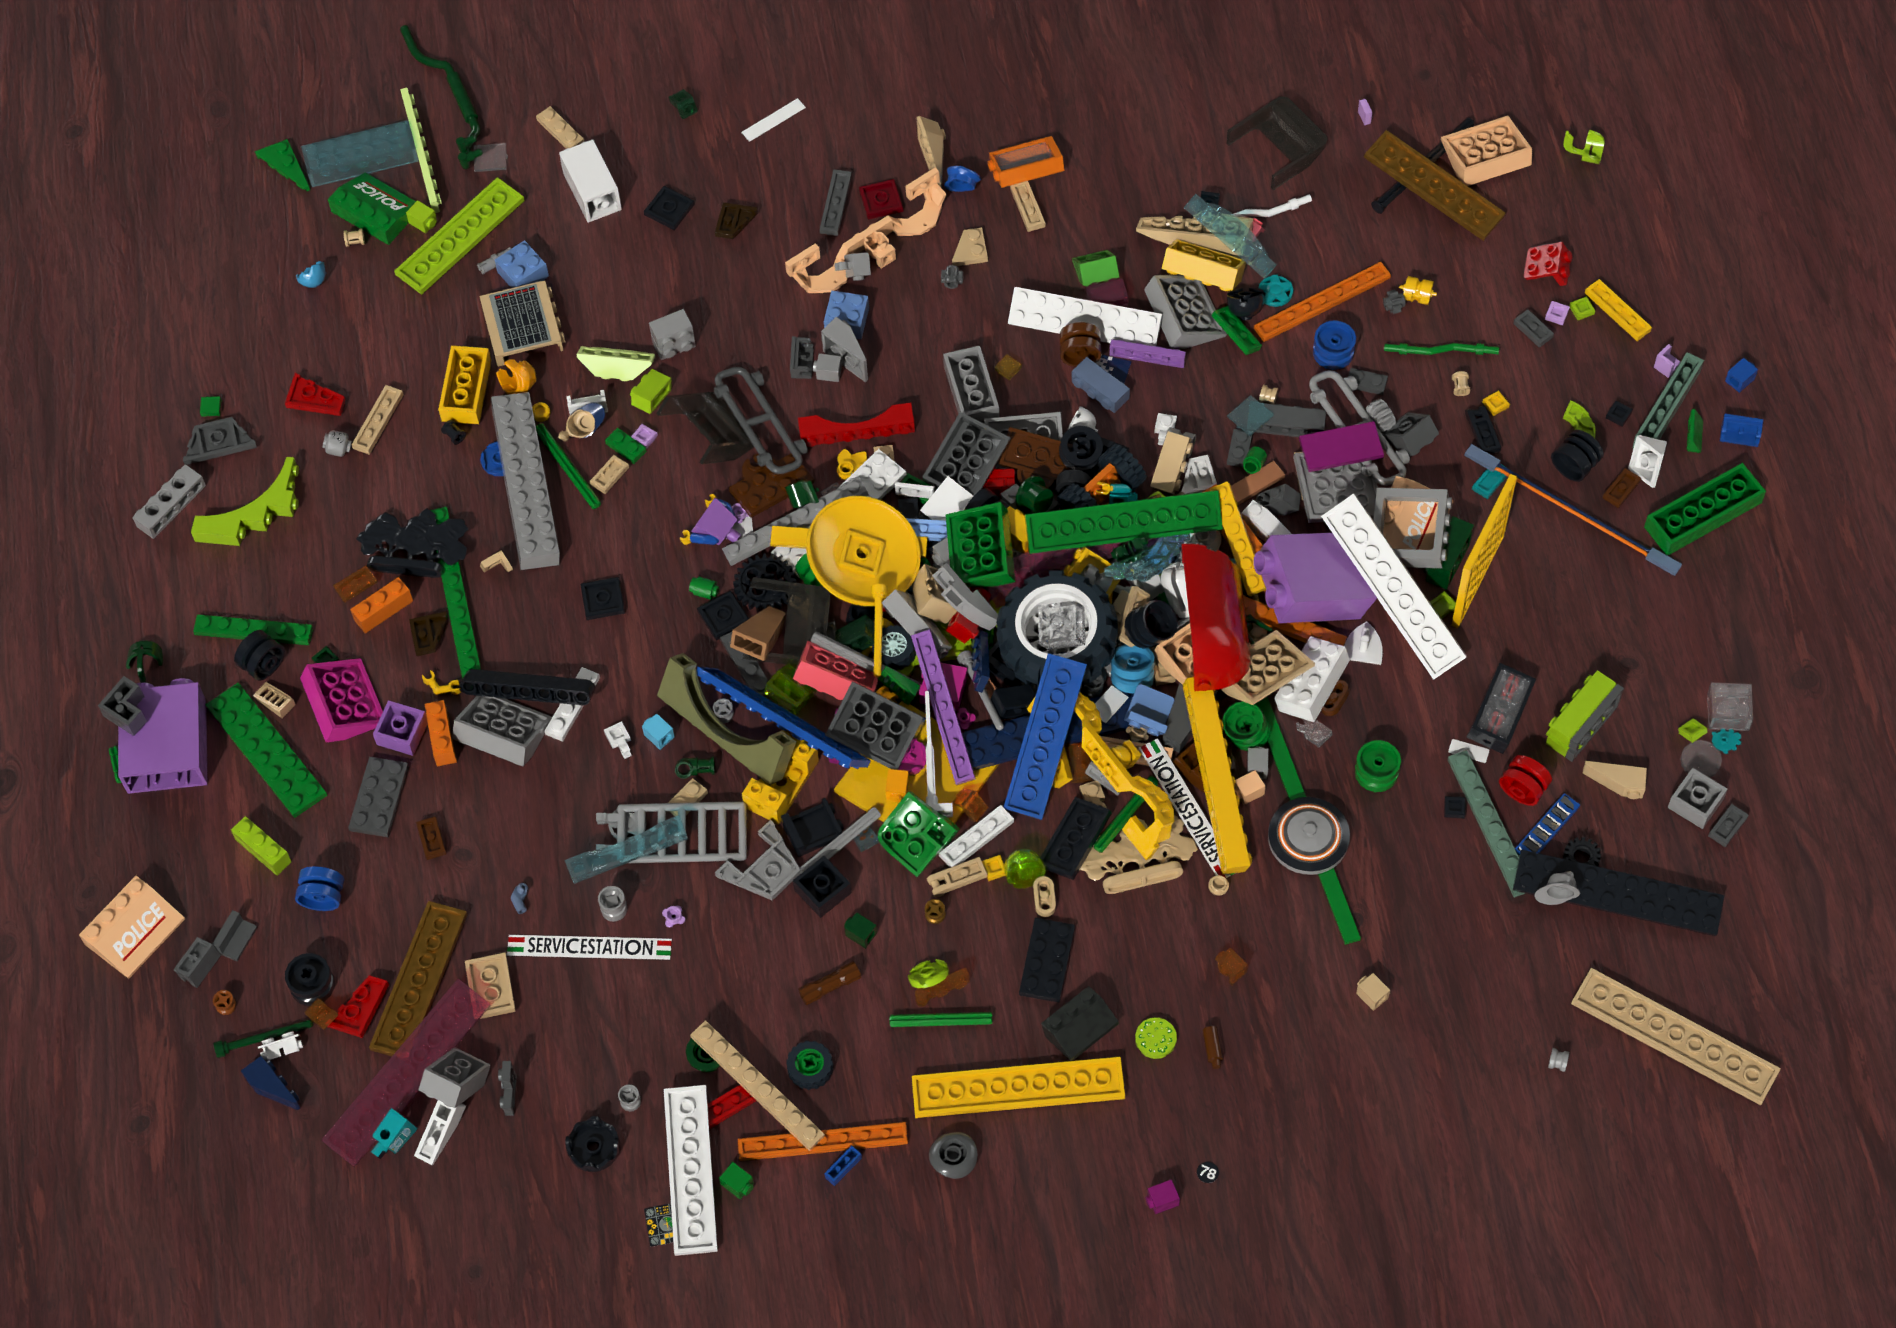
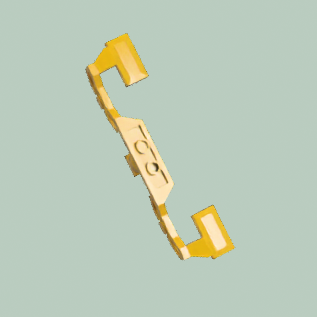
M1079 692L1074 711L1082 720V748L1117 792L1132 791L1142 796L1154 811L1155 822L1147 829L1136 815L1131 817L1122 828V831L1144 859H1151L1160 847L1158 843L1170 838L1171 826L1174 822L1172 802L1169 800L1168 795L1151 781L1138 775L1132 777L1126 769L1132 768L1142 754L1130 740L1125 741L1122 745L1109 748L1099 736L1102 730V723L1096 704ZM1035 698L1032 700V702L1027 708L1030 714L1032 711Z

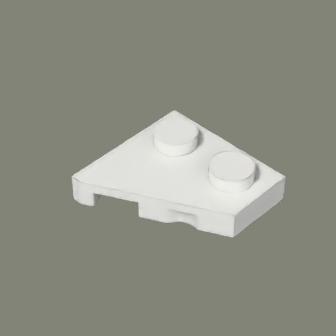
M1208 455L1189 459L1181 492L1185 494L1200 493L1217 484Z

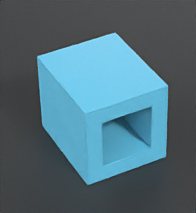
M658 714L648 718L642 726L644 736L659 750L675 738L673 728Z

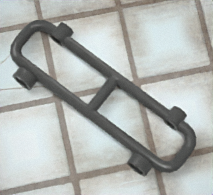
M732 367L719 372L714 380L716 385L714 393L717 398H724L759 454L757 456L759 466L766 465L775 474H784L798 469L802 465V455L807 453L806 443L803 439L793 442L759 389L760 386L764 385L762 374L757 371L750 375L742 367ZM736 374L743 376L766 414L746 420L730 395L728 386L723 384L722 379ZM771 420L795 458V461L784 466H776L772 462L770 453L766 452L751 426Z

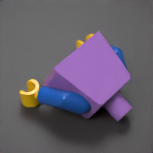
M710 494L711 501L705 499L707 509L691 532L693 533L690 534L688 530H684L682 533L686 538L680 537L681 542L684 545H688L691 542L720 545L724 538L733 543L737 541L741 534L732 528L737 518L731 504L721 499H716L714 494Z

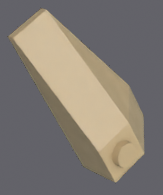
M918 116V141L929 171L935 167L939 171L940 182L938 185L942 188L943 140H946L944 129H940L938 122Z

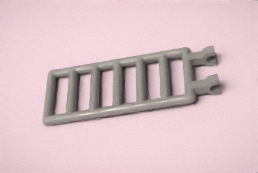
M745 802L620 804L617 807V813H596L597 824L617 823V845L596 844L597 856L617 855L618 863L744 861L747 858V813ZM706 810H718V853L706 854ZM726 810H738L739 853H727ZM658 811V855H645V812ZM666 811H678V854H666ZM686 811H698V854H686ZM625 812H637V855H625Z

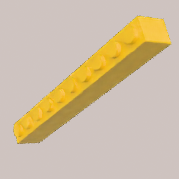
M1194 677L1187 678L1182 686L1222 875L1246 872L1252 863L1251 854L1247 852L1246 845L1248 839L1247 835L1243 833L1242 826L1244 821L1242 814H1239V797L1235 795V778L1231 776L1230 772L1231 759L1227 757L1226 753L1227 741L1223 738L1222 734L1223 722L1219 719L1218 715L1219 703L1215 701V690L1194 691Z

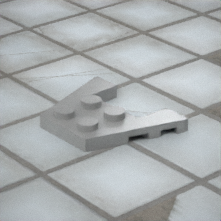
M770 820L758 831V835L771 847L744 873L727 860L715 872V876L773 900L793 879L800 875L801 871L783 842L780 833L775 828L773 821Z

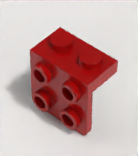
M1563 242L1529 248L1524 278L1531 280L1553 276L1560 286L1567 285L1568 277L1570 276V262L1572 261L1571 251L1567 249Z

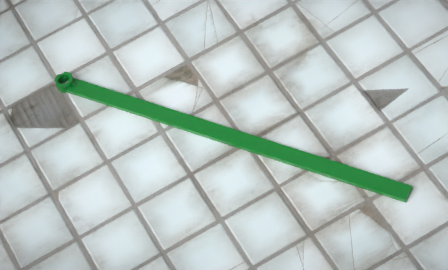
M1266 696L1255 703V705L1259 707L1270 723L1271 733L1267 743L1289 801L1306 797L1269 699ZM1334 868L1318 874L1344 944L1360 941L1359 932Z

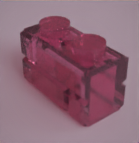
M1112 278L1107 282L1100 284L1092 283L1086 287V299L1089 301L1116 306L1128 305V294L1123 279Z

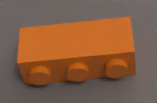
M398 577L350 610L354 621L364 633H367L412 603L413 599L408 587Z
M441 700L424 704L433 756L437 767L457 763L445 701Z

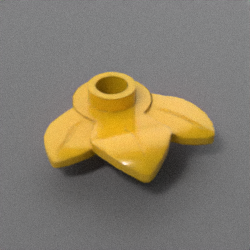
M843 449L837 457L839 464L837 475L841 479L847 480L867 460L866 452H858L851 455L848 450Z

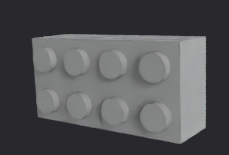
M980 346L943 354L944 369L958 414L961 411L983 424L984 419L998 418L999 405Z

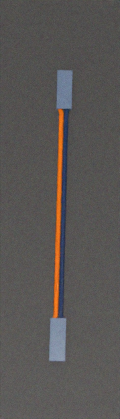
M1473 444L1465 452L1464 456L1492 472L1496 470L1507 477L1510 474L1517 476L1516 482L1644 554L1647 561L1676 576L1680 570L1681 563L1653 547L1651 549L1644 547L1500 464L1501 460Z

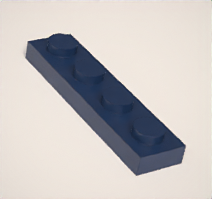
M980 631L978 637H975L971 644V648H973L972 659L974 660L972 670L974 671L972 682H974L975 691L981 693L990 678L988 633Z

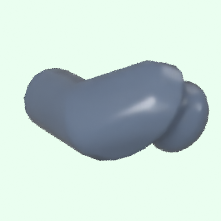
M525 883L518 884L511 895V901L518 914H523L527 911L523 902L528 891V886Z

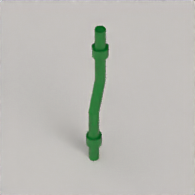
M1400 343V345L1385 344L1384 351L1399 352L1401 355H1407V353L1434 355L1448 351L1475 352L1476 355H1483V353L1498 355L1499 347L1484 346L1481 343H1476V345L1450 343L1429 348L1408 346L1406 343Z

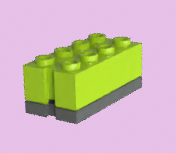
M1598 670L1593 676L1589 675L1584 681L1585 686L1581 690L1578 688L1572 696L1573 700L1570 703L1566 702L1560 711L1559 717L1555 716L1548 725L1550 728L1546 733V736H1548L1546 745L1571 762H1573L1617 709L1624 690L1622 686L1616 685V682Z

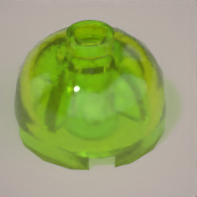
M1019 849L1012 852L1006 858L1004 864L1007 882L1013 884L1014 888L1017 889L1033 886L1034 881L1044 876L1046 872L1042 858L1031 849Z

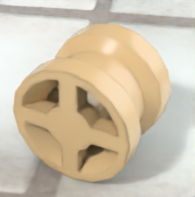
M1263 385L1259 402L1274 405L1277 399L1278 388L1274 387L1271 389L1267 385Z

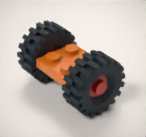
M1114 444L1099 457V464L1102 465V470L1083 488L1074 483L1070 484L1057 497V502L1063 510L1109 504L1111 493L1109 492L1107 495L1097 493L1096 490L1100 491L1102 489V485L1097 484V482L1101 481L1109 485L1126 484L1133 492L1146 480V472L1142 469L1143 467L1138 463V460L1131 453L1127 452V449Z

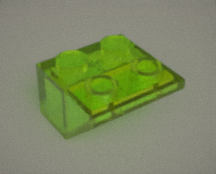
M788 664L780 668L766 683L764 693L783 708L797 715L816 694L817 690L794 680L793 676L796 668Z

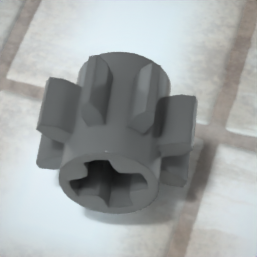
M954 265L947 266L946 270H941V283H944L945 287L950 289L957 288L958 284H963V271H960V268Z
M1396 290L1388 291L1387 296L1383 297L1385 310H1390V313L1393 314L1402 312L1401 308L1405 307L1404 295Z

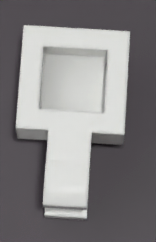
M1158 413L1155 425V433H1159L1158 445L1163 446L1169 427L1175 428L1177 416Z
M622 721L604 729V733L613 749L619 747L624 759L632 756L627 744L631 739Z

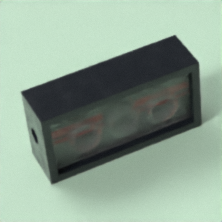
M1499 663L1492 675L1466 738L1503 754L1512 739L1536 679Z

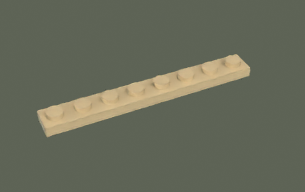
M706 1020L691 1033L690 1037L809 1151L824 1138L825 1134Z

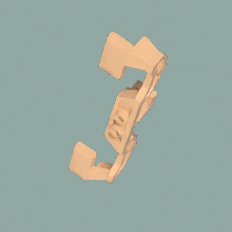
M936 167L906 185V197L910 201L920 194H924L926 200L922 210L908 219L894 218L887 215L880 221L871 224L867 229L855 234L853 238L843 243L834 263L845 262L844 255L860 253L866 250L873 259H876L877 265L882 269L896 260L895 248L891 244L889 245V239L886 237L888 234L894 231L897 236L922 235L935 227L941 213L942 203L946 197V193L938 185L940 177ZM816 243L785 262L786 273L790 277L792 276L807 293L831 292V290L839 289L848 280L846 278V270L835 271V265L818 276H808L806 267L820 259V250Z

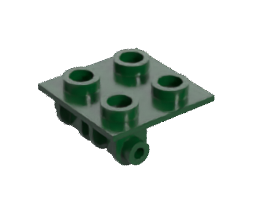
M1140 536L1129 541L1128 544L1124 543L1114 548L1111 556L1114 559L1116 558L1118 562L1107 569L1109 570L1114 567L1115 570H1118L1130 562L1133 563L1149 554L1148 550L1153 548V545L1148 547V539L1145 536Z

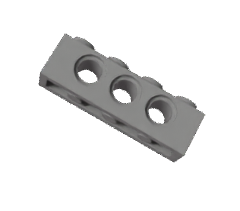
M187 465L177 470L174 476L164 483L161 489L154 496L150 497L148 502L135 513L133 520L137 528L154 539L206 486L203 477Z

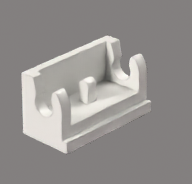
M600 390L601 395L572 400L570 396H566L570 415L575 410L589 403H599L605 408V412H608L604 390Z

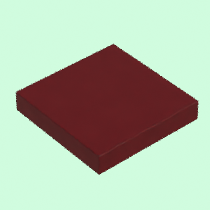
M894 179L859 187L868 220L903 212L902 202Z

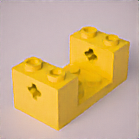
M788 732L785 733L796 741V745L783 777L787 783L784 786H778L776 783L769 785L761 778L759 781L751 778L742 792V799L746 803V809L768 820H772L778 825L781 822V815L787 813L819 762L818 750L807 745L808 742L796 739Z

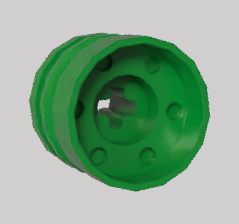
M1243 701L1237 702L1224 713L1222 720L1223 730L1239 749L1248 751V748L1263 747L1269 740L1271 733L1270 723L1255 704L1251 705Z

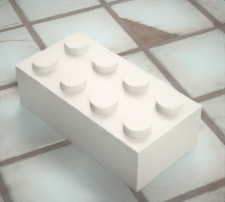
M1310 636L1302 652L1315 663V666L1282 686L1275 696V701L1280 712L1315 722L1350 660L1345 646Z

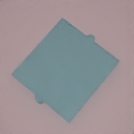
M1251 395L1227 415L1237 425V428H1241L1249 436L1274 416L1272 412L1264 407V403L1258 402Z

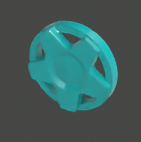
M1278 275L1265 278L1258 287V289L1266 293L1264 304L1268 306H1283L1293 296L1292 283Z

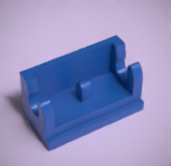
M1724 414L1721 423L1720 442L1758 447L1762 434L1763 419Z

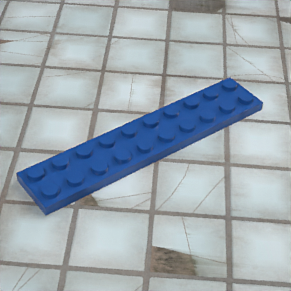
M697 667L696 672L701 677L700 681L708 685L713 684L718 692L731 695L730 699L733 701L746 704L748 710L761 713L763 719L776 722L778 728L784 731L789 730L796 739H804L808 742L807 745L816 750L819 748L824 751V756L839 760V765L848 769L850 767L859 769V767L868 768L871 760L825 736L826 733L723 671L717 668Z

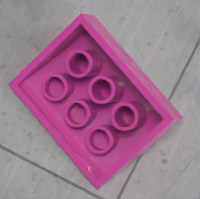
M361 658L306 665L300 679L325 742L346 740L376 728L383 711Z

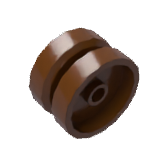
M1076 322L1063 327L1060 331V359L1063 363L1077 367L1086 357L1097 363L1101 358V335L1099 328L1085 322Z

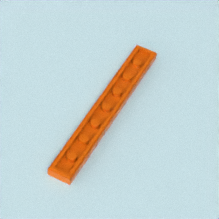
M1380 261L1255 324L1254 330L1262 341L1265 342L1390 279L1391 274Z
M906 1122L821 1130L825 1134L824 1138L810 1151L791 1133L738 1139L739 1161L846 1151L851 1146L855 1149L905 1145L908 1144Z

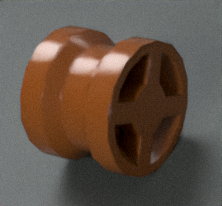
M220 990L214 995L213 1004L218 1013L229 1015L235 1011L236 1001L229 991Z

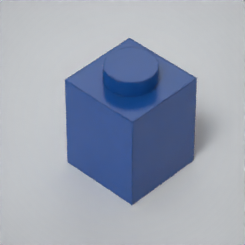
M1743 358L1728 371L1725 382L1740 393L1755 380L1758 369L1753 363Z

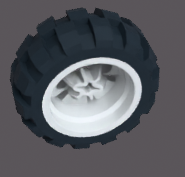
M1064 570L1049 571V576L1039 578V575L1035 574L1024 580L1023 587H1014L1006 596V604L999 609L996 621L998 645L1007 668L1013 669L1015 677L1025 684L1035 683L1039 686L1048 653L1087 664L1083 681L1086 680L1088 683H1091L1102 674L1101 669L1104 666L1110 665L1116 653V642H1118L1117 615L1114 605L1109 602L1108 594L1099 585L1090 584L1088 577L1078 573H1073L1072 577L1065 576ZM1064 609L1070 610L1067 617L1063 614ZM1041 613L1045 619L1042 621L1036 616ZM1071 622H1076V623H1078V624H1077L1076 626H1074V625H1072V624H1070V623H1071ZM1089 626V631L1080 632L1081 629ZM1037 629H1043L1039 634L1035 633ZM1028 639H1035L1036 641L1029 643ZM1074 640L1082 641L1078 645L1072 643ZM1041 647L1048 648L1046 651H1039Z

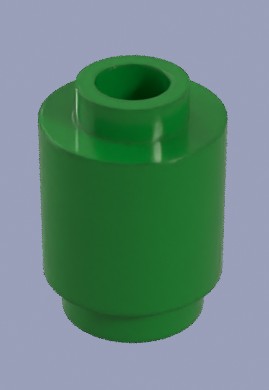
M1252 447L1243 460V467L1246 472L1254 474L1260 471L1267 459L1265 450L1260 447Z
M698 576L697 578H692L689 592H692L695 596L712 600L714 597H717L720 587L717 585V581Z

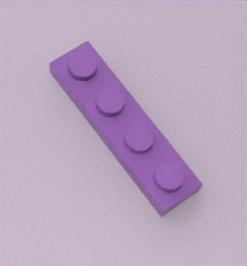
M1111 339L1110 356L1184 368L1186 352L1178 349L1172 350L1160 346H1148L1142 343H1131Z

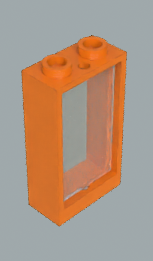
M1052 136L990 152V160L987 161L990 172L993 171L995 182L998 181L1001 188L1064 171L1063 156Z

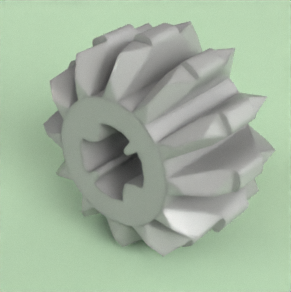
M1378 399L1366 407L1368 415L1381 432L1388 431L1396 425L1395 417L1384 400Z

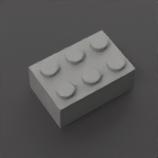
M454 1047L425 1068L419 1091L425 1093L430 1098L443 1102L448 1107L456 1108L485 1085L490 1064Z

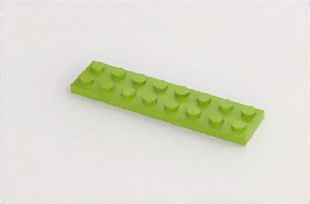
M497 177L394 270L395 275L422 295L525 201L524 196Z

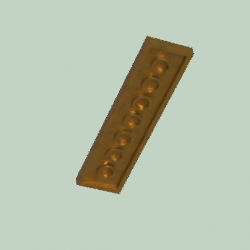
M1387 130L1364 155V158L1483 241L1506 214Z
M431 901L427 902L369 1048L371 1051L407 1061L410 1060L467 917L466 911Z

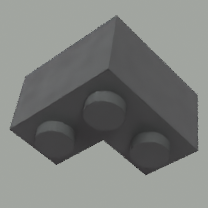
M123 676L98 705L103 717L133 736L147 722L142 711L136 707L145 697L140 686Z

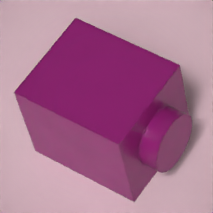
M1172 1179L1148 1188L1147 1196L1145 1197L1149 1209L1153 1208L1155 1214L1179 1206L1180 1201Z

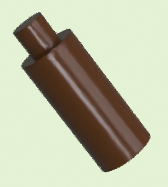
M1216 1026L1205 1027L1202 1031L1207 1059L1209 1063H1212L1213 1069H1218L1221 1067L1220 1061L1223 1060L1218 1029Z

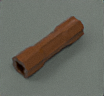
M852 961L840 967L837 971L798 988L799 994L804 1004L808 1005L820 999L823 995L860 979L861 974L855 962Z

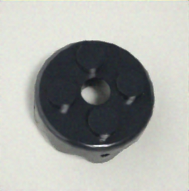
M591 1116L586 1121L576 1123L570 1135L566 1136L565 1139L566 1150L570 1160L577 1168L587 1172H598L606 1169L616 1160L620 1150V1141L615 1128L598 1116ZM591 1142H597L599 1148L595 1151H590L588 1145Z

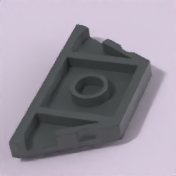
M232 417L194 426L192 438L189 440L186 456L183 457V462L185 465L254 449L257 448V445Z

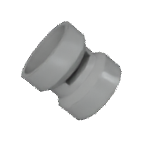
M630 1084L621 1087L618 1092L621 1107L629 1112L637 1110L641 1104L638 1089Z

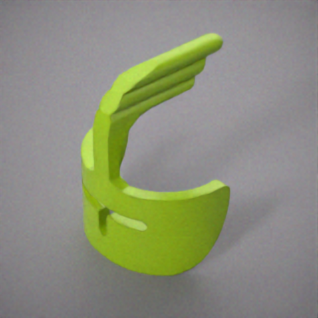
M1567 130L1564 137V148L1570 153L1581 155V161L1600 164L1605 144L1604 137L1598 132L1589 130L1585 148L1581 150L1573 146L1574 137ZM1593 146L1592 153H1591V156H1590V155H1589L1590 147Z

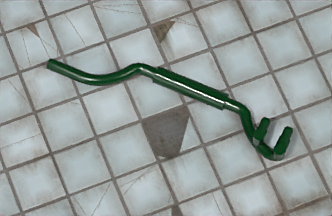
M404 25L400 28V31L410 53L417 61L426 66L445 70L447 74L446 80L466 123L471 127V132L467 137L456 139V144L461 152L458 155L461 167L469 169L470 161L483 155L481 149L470 151L481 131L478 115L474 110L459 74L455 72L453 66L447 61L433 59L420 52L409 27Z

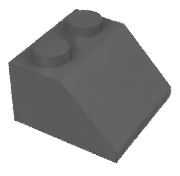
M1407 412L1396 421V425L1388 431L1382 432V434L1397 451L1405 449L1409 456H1414L1420 452L1422 447L1432 443L1434 438L1439 435V432L1430 415Z

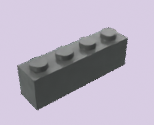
M1250 402L1247 431L1292 437L1322 432L1325 427L1326 411L1318 408L1309 409L1300 406L1291 407L1281 404L1273 405L1262 402Z

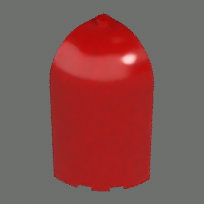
M1181 544L1192 639L1194 691L1227 688L1240 681L1248 672L1251 664L1241 574L1236 563L1234 564L1225 553L1219 550L1216 552L1209 550L1205 545Z

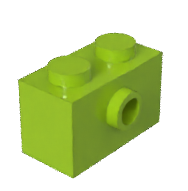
M651 369L648 374L642 377L641 382L632 388L630 393L631 405L651 414L671 391V378Z

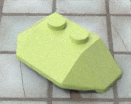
M581 346L577 353V358L594 376L601 377L602 379L616 378L621 381H629L635 379L651 366L655 359V354Z

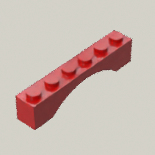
M911 403L892 405L879 416L858 423H837L817 415L798 418L800 439L805 441L807 447L915 432Z

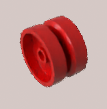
M1518 755L1513 758L1508 770L1500 777L1499 784L1503 791L1512 799L1524 805L1534 806L1539 802L1543 792L1551 784L1552 777L1549 771L1536 760Z

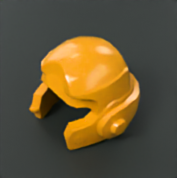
M511 359L505 361L504 364L512 371V377L508 375L506 370H501V368L496 372L499 383L507 394L528 392L536 382L535 369L525 360L518 363Z

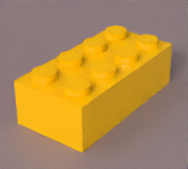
M1176 239L1166 249L1162 269L1167 270L1166 272L1169 274L1184 275V278L1188 280L1196 279L1202 281L1204 285L1219 286L1223 291H1232L1242 280L1246 260Z
M451 346L438 409L442 422L454 420L456 423H480L492 361L488 348Z

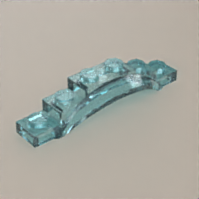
M1197 194L1184 206V209L1264 279L1277 266L1268 257L1266 250L1251 230L1225 208L1213 203H1206Z
M1190 534L1160 537L1153 545V548L1148 551V555L1131 564L1113 562L1112 565L1104 568L1105 576L1113 577L1115 580L1126 578L1129 581L1136 579L1148 581L1154 575L1161 574L1169 566V560H1172V557L1180 553L1179 547L1190 539Z

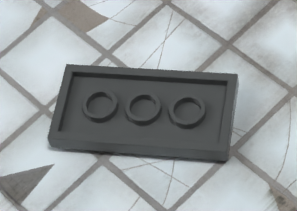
M369 757L348 827L349 831L389 837L409 769L408 763Z

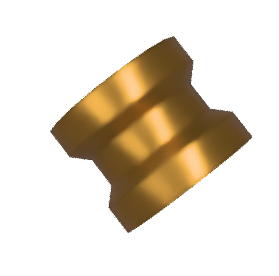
M932 899L925 905V918L929 923L939 924L945 918V905L938 899Z

